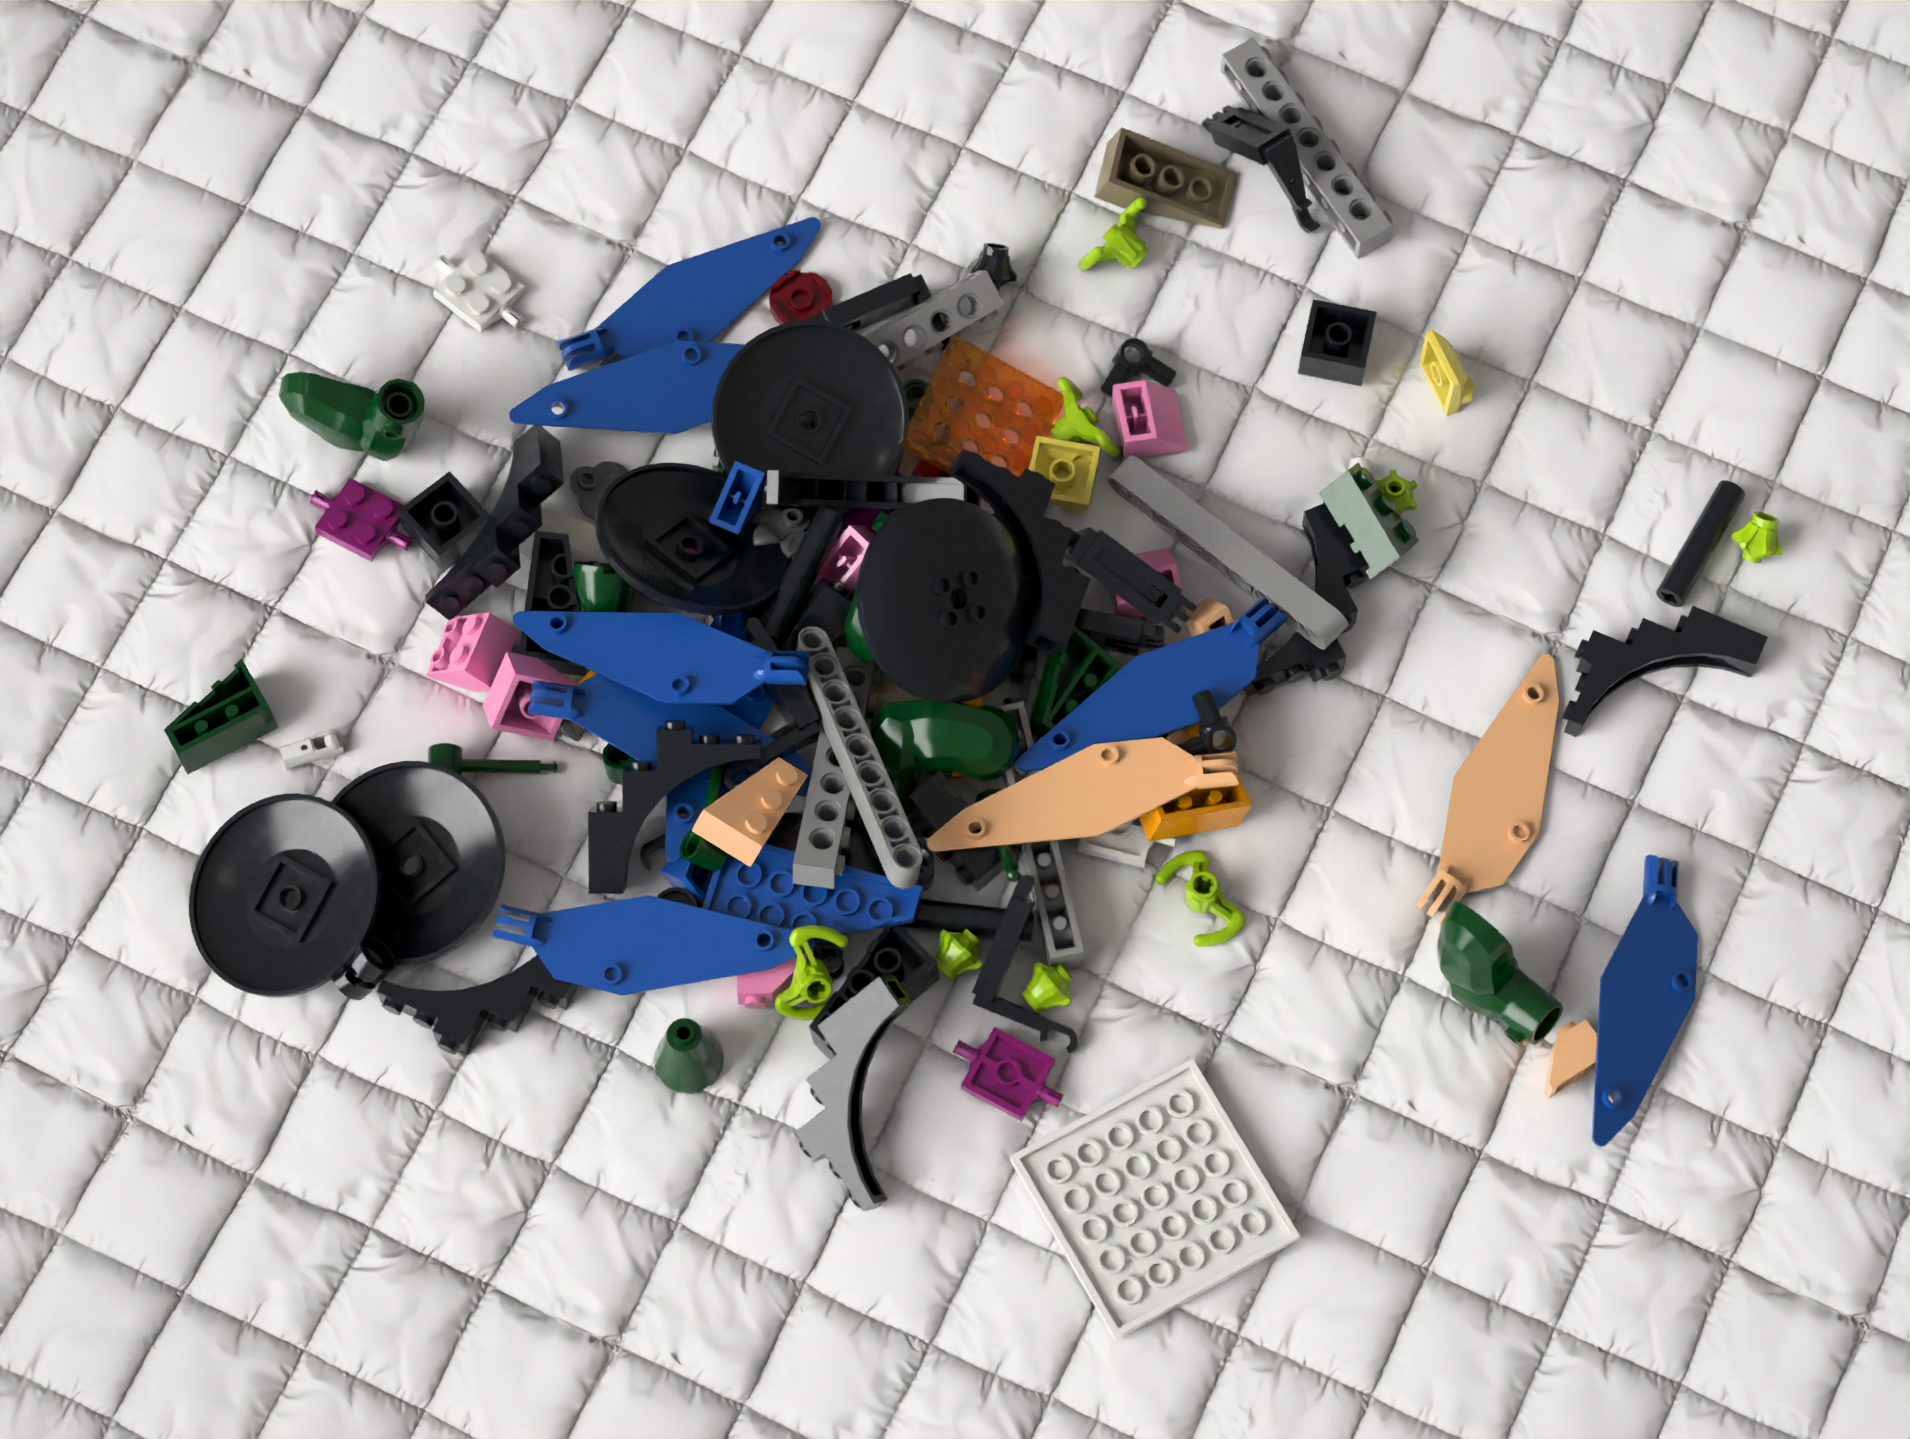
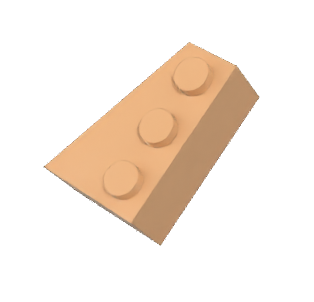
M778 757L703 809L692 831L751 867L808 775Z

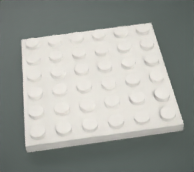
M1193 1058L1010 1156L1012 1165L1115 1341L1300 1239L1298 1231Z

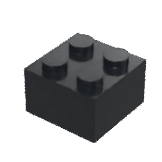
M1313 299L1298 374L1362 386L1377 312Z
M450 471L398 510L403 529L443 572L460 560L490 517V514Z

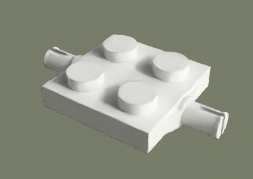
M477 249L463 263L454 265L444 255H441L440 259L436 260L435 267L443 271L447 277L433 289L434 297L480 333L491 323L502 318L515 329L522 325L524 317L511 308L514 302L525 293V286Z
M1138 817L1102 836L1081 838L1078 852L1144 868L1148 851L1152 848L1154 842L1174 847L1177 837L1148 842Z

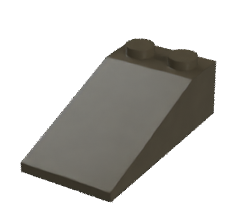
M1121 127L1107 143L1094 197L1124 209L1138 197H1144L1147 201V206L1140 212L1222 229L1226 220L1236 172Z

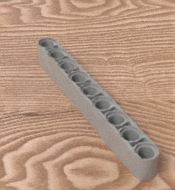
M1130 455L1107 477L1108 483L1117 494L1257 601L1265 596L1269 603H1273L1278 608V612L1282 611L1287 615L1288 619L1285 623L1318 648L1326 649L1348 627V621L1339 610L1136 456Z
M815 626L803 628L798 636L796 651L810 652L805 686L820 717L822 726L888 880L897 888H910L918 880L923 860L921 849L827 633Z

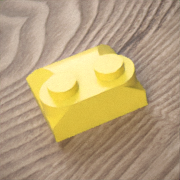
M1433 330L1427 331L1419 363L1445 415L1448 416L1458 412L1460 405L1471 402L1472 394L1475 393V387L1471 377L1466 375L1461 365V359L1457 350L1439 333Z
M1036 435L1029 470L1039 472L1046 479L1056 483L1049 503L1060 505L1063 510L1071 514H1079L1089 510L1101 447Z

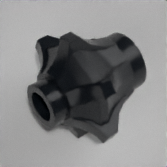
M985 243L978 259L969 265L967 272L971 274L979 270H987L998 292L1005 283L1017 281L1018 276L1010 263L1009 247L996 243Z

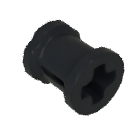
M832 942L819 944L814 949V957L821 961L826 958L829 962L835 959V964L833 965L829 962L824 963L832 981H835L843 975L845 969L843 951Z

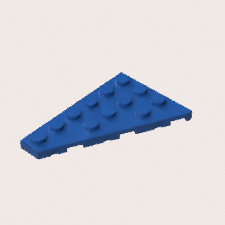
M765 844L751 867L727 854L724 864L717 871L713 872L702 906L703 909L789 930L807 925H822L836 929L843 935H850L914 922L924 889L923 886L916 884L906 889L897 888L890 883L886 876L845 866L843 876L836 877L834 889L793 884L795 852ZM763 936L759 939L758 944L766 947L770 944L771 938ZM815 938V941L824 940V939Z

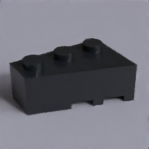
M941 771L937 772L909 796L910 826L920 838L925 836L927 838L931 837L967 805L961 796L955 799L945 788L944 781L947 778ZM974 830L972 833L977 834L981 830ZM997 846L935 852L940 860L943 862L948 860L956 868L955 874L965 886L971 884L977 892L1004 871Z

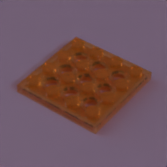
M953 334L898 446L905 448V450L947 472L952 460L963 450V441H971L977 446V454L981 455L983 459L992 463V457H1001L1006 463V469L1019 477L1026 468L1029 469L1036 435L1049 436L1063 407L1064 396L1062 393ZM966 371L971 373L975 379V384H964L960 378V372ZM990 387H996L1001 390L1003 394L1002 401H995L990 397L988 391ZM947 399H957L962 405V411L953 412L947 405ZM1018 403H1025L1031 408L1032 414L1030 417L1022 416L1018 412ZM976 414L986 415L990 420V427L983 428L979 426L976 422ZM934 426H944L949 432V438L940 439L934 432ZM1005 430L1015 431L1019 437V442L1017 444L1008 442L1004 436Z

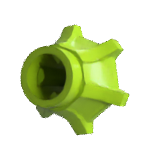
M1390 470V475L1379 481L1375 480V485L1382 494H1387L1393 500L1396 507L1395 510L1399 515L1405 510H1415L1418 504L1413 500V490L1417 487L1415 480L1406 481L1397 476L1396 470Z
M1754 512L1752 519L1744 527L1733 532L1731 538L1740 545L1743 551L1742 558L1749 562L1761 563L1762 558L1775 554L1781 555L1783 548L1778 539V518L1764 512Z
M943 929L939 933L940 945L934 959L937 961L938 970L950 981L956 975L959 976L963 972L980 970L983 965L980 962L979 950L977 948L981 942L970 931L966 929L961 934L960 932L951 933Z
M1038 961L1034 964V973L1027 984V988L1021 994L1038 1014L1044 1009L1047 1010L1054 1006L1068 1007L1072 1004L1069 996V984L1074 979L1061 964L1055 968L1045 966Z

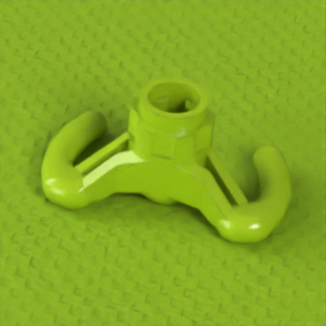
M1138 197L1119 216L1118 225L1114 224L1102 237L1106 241L1103 247H1094L1079 261L1078 267L1081 271H1087L1095 263L1116 259L1124 267L1128 265L1133 269L1144 258L1149 250L1145 247L1146 243L1136 234L1134 217L1147 206V201L1144 197Z
M1060 377L1057 384L1063 392L1065 415L1054 423L1055 427L1051 429L1054 437L1076 443L1084 441L1098 443L1108 455L1115 458L1121 454V447L1114 444L1103 429L1096 427V424L1100 421L1089 406L1083 409L1080 405H1077L1076 401L1082 399L1083 393L1069 378Z
M1200 850L1184 852L1170 859L1155 876V882L1158 885H1164L1179 868L1185 865L1193 867L1190 881L1186 883L1185 901L1187 906L1193 912L1200 914L1211 912L1227 921V926L1220 931L1195 936L1194 944L1197 947H1207L1224 943L1236 936L1245 926L1246 919L1243 911L1225 899L1220 890V883L1217 882L1215 875L1208 871L1210 864L1208 856Z
M807 925L797 927L792 931L789 941L797 954L796 966L793 971L794 976L790 987L775 998V1008L778 1013L797 1020H814L825 1004L815 1007H796L795 1005L806 999L809 1003H821L831 995L833 981L824 963L814 957L807 941L811 938H821L834 943L840 948L845 947L848 944V938L836 929L822 925ZM803 951L806 952L808 956L807 959L804 958V955L802 953Z

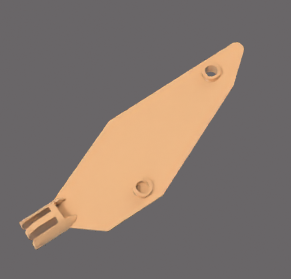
M1545 653L1539 656L1454 775L1438 872L1415 904L1417 908L1421 909L1431 897L1435 888H1437L1441 893L1426 913L1431 918L1446 897L1452 898V901L1460 902L1466 893L1503 886L1539 834L1559 707L1555 662L1550 654ZM1528 693L1534 694L1536 699L1530 698ZM1451 903L1448 904V906L1444 910V913L1437 921L1440 924Z
M1163 737L1093 744L963 809L928 838L927 846L929 850L938 852L1102 836L1195 789L1238 786L1237 755L1234 751L1193 756ZM974 830H981L977 834L972 833Z

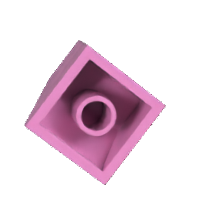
M507 651L483 704V709L491 729L553 741L563 719L528 713L529 705L532 704L530 702V695L533 691L532 682L533 680L570 686H576L577 684L539 658Z

